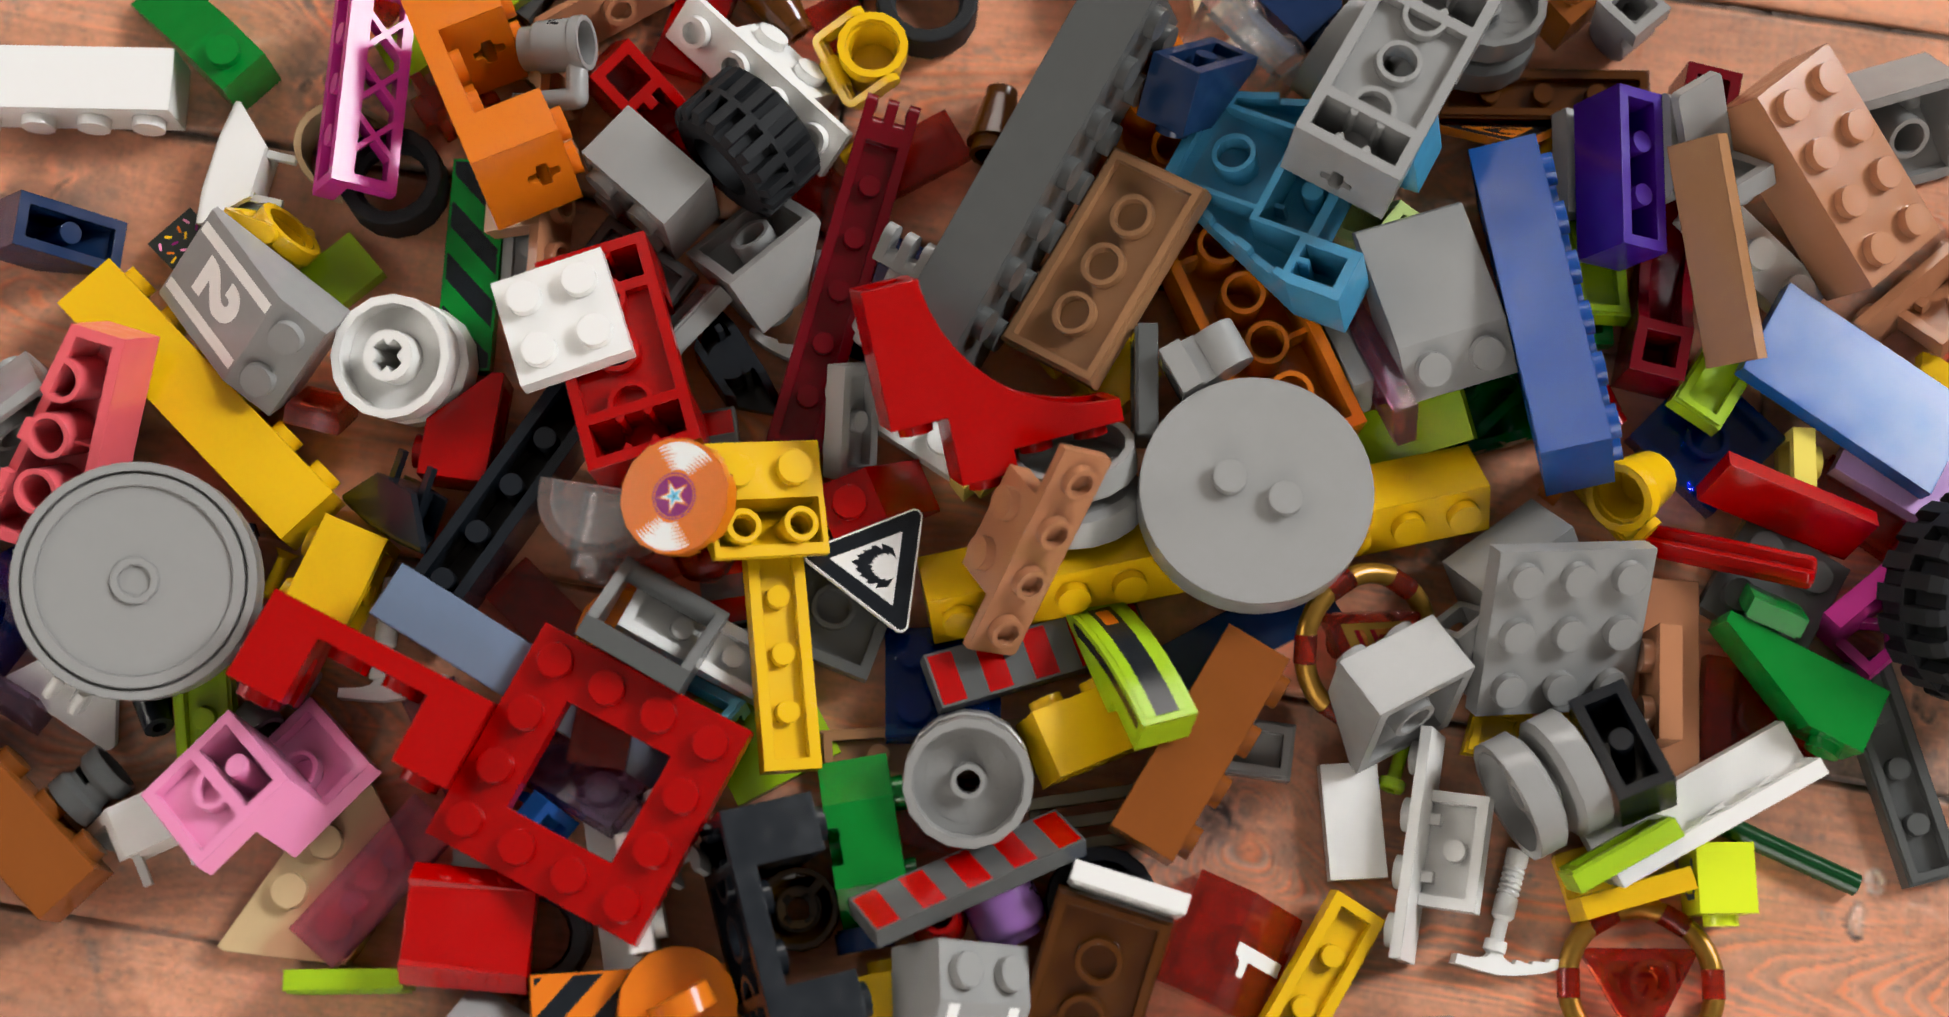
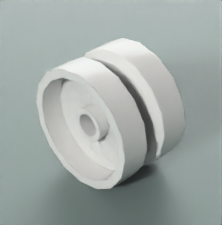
M394 293L369 298L352 309L336 330L330 353L333 380L347 402L363 414L416 428L425 427L426 419L475 385L479 372L477 346L462 322L445 310L430 306L418 299Z

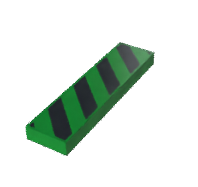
M454 159L440 309L447 311L466 326L477 346L478 376H487L494 371L499 317L490 284L501 279L503 239H495L484 233L485 197L469 160Z

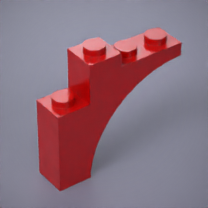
M903 275L849 288L879 425L890 432L898 431L900 438H907L931 432L933 430L932 422L937 421L949 478L962 486L968 485L971 491L986 490L999 486L1009 464L1017 465L1014 449L1018 448L1020 454L1042 452L1053 447L1052 439L1073 434L1075 440L1091 439L1106 434L1108 432L1107 425L1124 421L1120 398L1105 392L1061 397L1036 395L1009 388L988 377L958 352L941 331L926 304L917 278Z

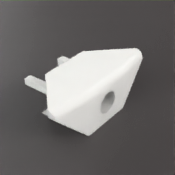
M240 101L234 103L218 137L201 191L195 223L202 226L211 210L216 207L223 211L224 207L258 210L263 204L268 202L276 204L281 208L284 206L285 202L283 200L268 197L278 163L296 166V157L269 150Z
M141 792L106 808L86 831L92 834L105 849L115 852L119 862L128 858L133 859L143 887L147 888L153 885L154 882L145 860L178 846L179 843L141 797L143 793ZM190 859L191 864L195 866L194 862Z

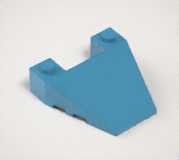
M1238 91L1212 128L1190 134L1187 138L1181 139L1165 170L1209 191L1212 199L1198 223L1289 311L1299 317L1345 333L1370 287L1364 254L1332 242L1352 204L1280 167L1294 126L1310 99L1281 98L1280 92ZM1438 116L1421 144L1400 186L1401 188L1419 193L1442 149Z

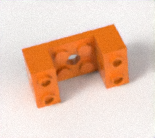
M400 0L498 230L582 198L583 195L575 175L585 172V169L573 141L570 140L563 143L573 138L560 105L549 109L539 87L485 109L479 95L528 77L527 71L519 63L516 52V35L520 24L518 20L508 22V19L517 16L512 0Z

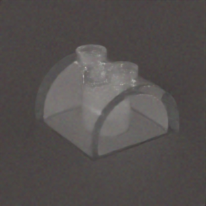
M1202 0L1182 39L1183 43L1186 44L1215 37L1257 56L1258 61L1255 69L1239 91L1280 92L1281 98H1286L1292 91V82L1306 59L1305 50L1301 42L1293 35H1282L1266 20V13L1263 7L1256 0Z
M540 477L537 495L540 517L550 535L571 561L570 568L580 572L578 578L580 581L606 586L627 556L646 565L657 554L640 545L626 528L620 507L622 489Z

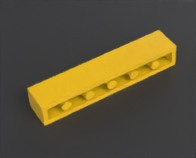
M108 258L60 299L57 304L75 323L111 321L160 336L147 399L283 542L296 551L303 544L308 531L314 525H320L325 513L335 516L346 506L334 492L341 482L318 459L309 466L296 453L304 444L281 420L271 426L259 414L261 410L222 380L202 351L197 349L186 337L188 332L168 305L163 310H160L149 299L157 290L134 266L124 273Z

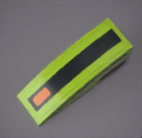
M1125 603L1088 607V609L1080 614H1066V620L1108 713L1117 711L1134 751L1189 737L1198 711L1168 655L1137 614Z

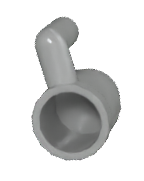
M582 14L573 15L568 18L541 20L534 22L532 26L520 27L516 35V52L519 63L525 71H539L542 74L566 72V88L541 91L549 109L560 105L562 111L584 108L588 104L589 99L588 71H592L595 68L598 59L597 37L594 26L588 16Z

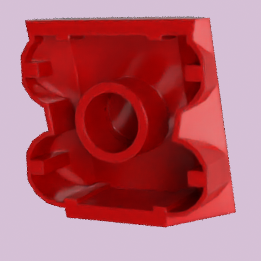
M415 862L408 877V897L400 958L397 963L399 984L527 995L540 895L493 869Z

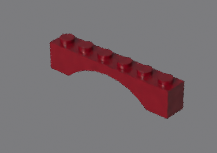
M1689 61L1670 85L1668 94L1672 95L1674 91L1709 71H1714L1722 75L1727 105L1739 96L1743 74ZM1676 200L1666 204L1667 253L1633 267L1628 293L1631 318L1626 326L1621 328L1610 386L1663 400L1685 381L1694 334L1693 292L1682 232L1672 224L1679 215Z

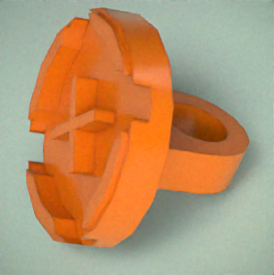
M672 945L648 953L629 969L619 990L616 1007V1017H736L738 997L730 974L717 958L696 947Z

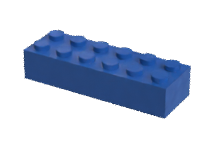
M1536 133L1468 149L1477 207L1499 299L1507 318L1518 368V380L1546 496L1615 482L1614 461L1624 459L1620 441L1622 437L1621 424L1615 403L1610 404L1606 364L1602 351H1597L1594 338L1596 328L1589 299L1584 300L1581 283H1583L1581 266L1576 249H1571L1568 235L1570 233V225L1564 200L1559 201L1556 188L1558 178L1552 153H1540Z

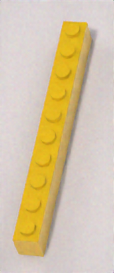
M1468 444L1370 464L1374 481V508L1368 533L1355 557L1489 529L1491 486ZM1138 523L1132 531L1116 541L1093 548L1068 550L1031 624L1064 618L1066 614H1080L1088 609V607L1116 603L1131 604L1184 593L1185 591L1173 583L1155 562L1145 544ZM967 547L917 558L922 595L934 644L965 638L986 595L962 563Z

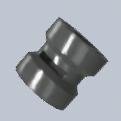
M95 745L81 757L79 767L72 772H62L48 783V788L59 805L77 823L83 827H88L103 812V807L111 800L123 799L135 789V785L123 767L106 750Z

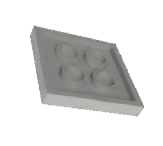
M1646 540L1490 544L1472 658L1475 669L1469 679L1465 708L1475 716L1537 714L1550 708L1558 712H1569V700L1620 679L1624 680L1632 695L1658 548Z

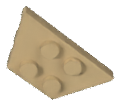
M373 783L339 814L296 858L284 851L217 947L226 952L345 966L352 965L408 885V877L414 863L417 862L408 844L402 840L386 803L382 802Z

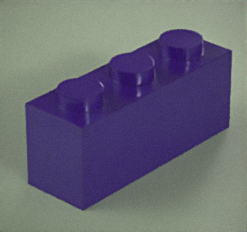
M1618 83L1574 105L1577 254L1579 262L1622 271L1666 254L1667 234L1662 95Z

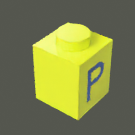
M1706 842L1678 858L1679 868L1691 865L1698 889L1681 893L1682 917H1702L1703 927L1724 928L1739 927V916L1759 913L1754 842Z

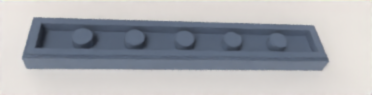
M404 563L400 565L369 612L370 615L502 697L533 645ZM573 705L570 706L557 729L563 735L634 779H637L650 789L655 786L670 759L669 756Z

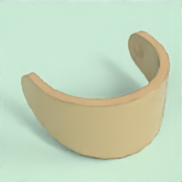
M323 104L307 112L299 121L294 133L293 147L296 160L312 185L314 183L312 154L319 140ZM362 107L361 112L371 126L380 129L388 125L383 118ZM340 195L334 201L343 204L344 199Z

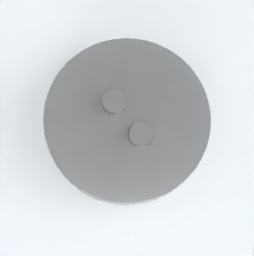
M1250 377L1222 381L1207 386L1181 401L1168 413L1153 433L1142 461L1136 489V508L1140 531L1150 554L1160 569L1173 583L1197 600L1225 611L1243 614H1267L1285 611L1300 606L1327 590L1344 573L1362 546L1368 533L1374 508V481L1370 462L1363 444L1348 421L1334 407L1314 393L1297 385L1269 378Z
M123 462L101 466L84 472L59 486L45 498L27 520L14 548L9 573V596L17 628L24 642L40 663L56 677L83 692L103 698L130 701H150L174 697L205 684L222 672L235 659L257 621L262 608L265 587L261 551L249 523L239 509L219 490L183 470L149 462Z

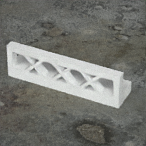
M1783 721L1772 722L1677 775V805L1656 814L1675 817L1685 836L1606 880L1605 883L1626 888L1828 775L1827 768L1821 758L1803 757ZM1614 813L1612 823L1580 837L1588 852L1646 818L1621 827Z

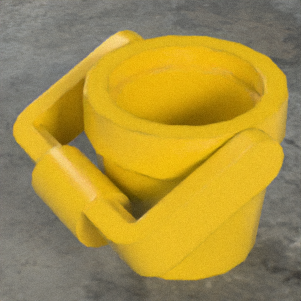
M856 6L845 12L814 36L812 44L821 61L819 67L825 75L833 94H838L844 106L854 110H863L868 92L877 94L881 98L900 84L901 70L907 62L908 40L904 28L891 16L880 12H865L862 6ZM837 37L838 56L834 54L832 48L829 45V43L835 40ZM852 85L856 90L861 92L857 96L851 87Z
M268 202L263 204L258 210L224 207L226 214L298 270L310 265L321 253V248L315 239L316 235L313 229L303 225L291 213L276 204Z
M1640 451L1624 457L1623 460L1614 461L1615 482L1573 490L1588 507L1595 519L1617 541L1647 539L1662 523L1655 516L1656 513L1670 499L1676 489L1677 479L1674 468L1665 457L1653 451Z

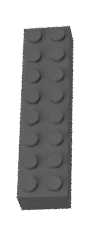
M1076 0L918 277L923 297L941 331L956 350L977 369L980 370L990 351L996 352L1003 345L1004 342L1000 337L1009 324L1008 319L1018 302H1022L1038 273H1036V270L1046 253H1051L1065 230L1066 224H1064V221L1074 204L1080 205L1093 183L1095 177L1092 175V172L1102 155L1109 156L1113 147L1117 146L1123 130L1120 123L1130 106L1137 107L1140 103L1153 52L1174 46L1179 32L1178 27H1176L1178 20L1168 0Z

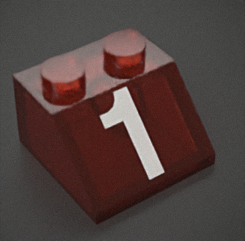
M1202 869L1194 875L1187 893L1192 896L1186 915L1175 920L1155 984L1228 1017H1258L1281 977L1303 920L1258 893Z

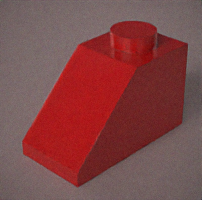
M493 371L426 419L424 435H416L411 455L412 466L417 468L416 473L422 480L427 466H433L438 471L432 487L472 491L504 445L514 391L505 373Z
M919 459L864 467L823 484L827 529L831 540L911 509L920 510L923 514V519L940 512L939 505Z

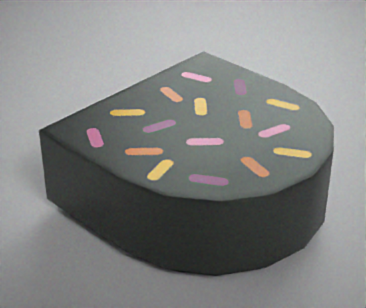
M191 208L148 243L172 270L201 227V225L195 224L197 214Z

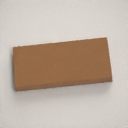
M1114 146L1000 339L1006 345L1097 392L1211 201L1212 196L1209 191Z

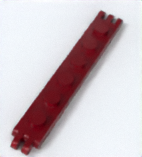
M868 92L765 441L818 440L819 457L823 449L825 432L827 364L848 363L854 342L853 336L855 331L852 329L855 314L849 288L871 283L877 263L876 260L872 259L882 232L889 222L921 108L910 105L905 115V125L895 123L900 102L889 99L884 118L875 117L873 115L878 107L879 95Z

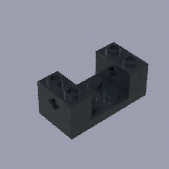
M811 791L719 811L704 825L698 836L696 846L709 857L711 862V874L704 877L726 969L732 978L738 997V1017H872L873 1002L869 988L864 981L859 982L856 968L786 986L784 975L789 974V958L783 941L781 939L775 940L769 917L774 914L775 910L771 887L767 880L760 879L774 876L777 872L788 868L801 867L825 850L823 841H826L828 838L827 821L820 806L814 807Z

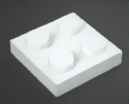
M601 247L490 284L519 384L526 394L637 357L607 259Z

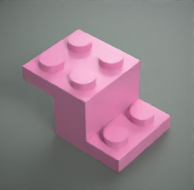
M310 696L268 738L228 709L141 794V797L194 864L207 874L212 875L255 832H258L296 858L382 772L330 713Z

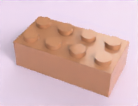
M1828 43L1782 62L1727 104L1733 149L1774 164L1776 184L1760 194L1826 301L1874 288L1941 231Z

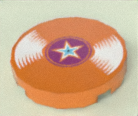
M667 438L648 446L632 462L622 483L620 507L626 528L640 545L668 557H690L700 553L701 551L698 550L705 548L710 542L715 543L725 534L735 513L737 488L733 475L729 474L728 468L723 462L725 460L716 450L689 438Z

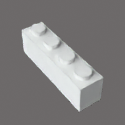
M0 45V131L1 127L23 128L28 132L36 134H53L56 132V128L78 129L90 135H108L111 133V129L133 130L145 136H162L166 134V130L186 131L191 69L175 48Z

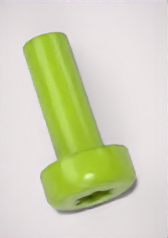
M1410 746L1394 754L1388 774L1380 776L1379 787L1384 792L1394 795L1404 793L1406 783L1401 780Z

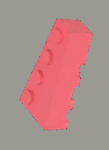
M111 321L71 323L40 387L43 395L33 415L25 418L16 436L21 439L9 465L0 469V540L16 545L22 529L35 509L47 496L70 479L101 466L133 461L160 336Z

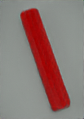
M1659 525L1645 539L1658 548L1656 556L1658 559L1802 589L1811 588L1817 574L1818 563L1817 558L1814 556L1664 525Z

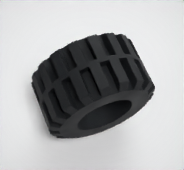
M725 66L675 111L676 115L674 118L680 137L696 164L711 176L712 183L740 207L758 216L770 217L820 172L819 154L808 130L797 114L768 84L740 67Z

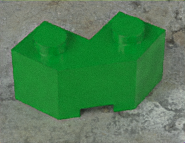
M886 753L823 763V768L818 771L822 808L827 821L833 864L832 870L843 930L860 927L850 914L849 898L917 869L915 857L903 858L896 811L907 810V804L902 790V775L890 776Z

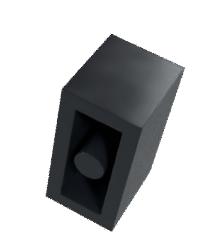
M1623 679L1568 701L1570 722L1588 744L1603 771L1611 791L1615 815L1621 827L1677 805L1676 777Z

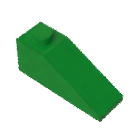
M135 0L131 4L134 10L175 48L232 107L236 101H240L247 111L282 80L265 53L208 0Z
M1732 610L1712 620L1708 629L1710 634L1776 718L1785 723L1790 734L1805 741L1804 748L1808 752L1833 762L1864 752L1890 694L1889 690Z

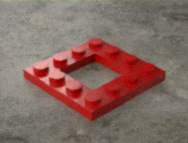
M545 622L425 833L625 942L638 947L750 744L754 733ZM571 705L670 757L612 863L512 810Z

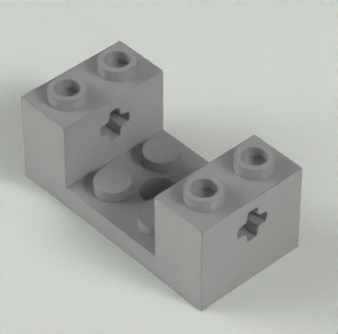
M1367 0L1294 126L1280 167L1382 220L1454 85L1458 84L1481 43L1501 0ZM1390 56L1404 58L1411 65L1413 73L1404 77L1394 76L1385 69L1382 60Z

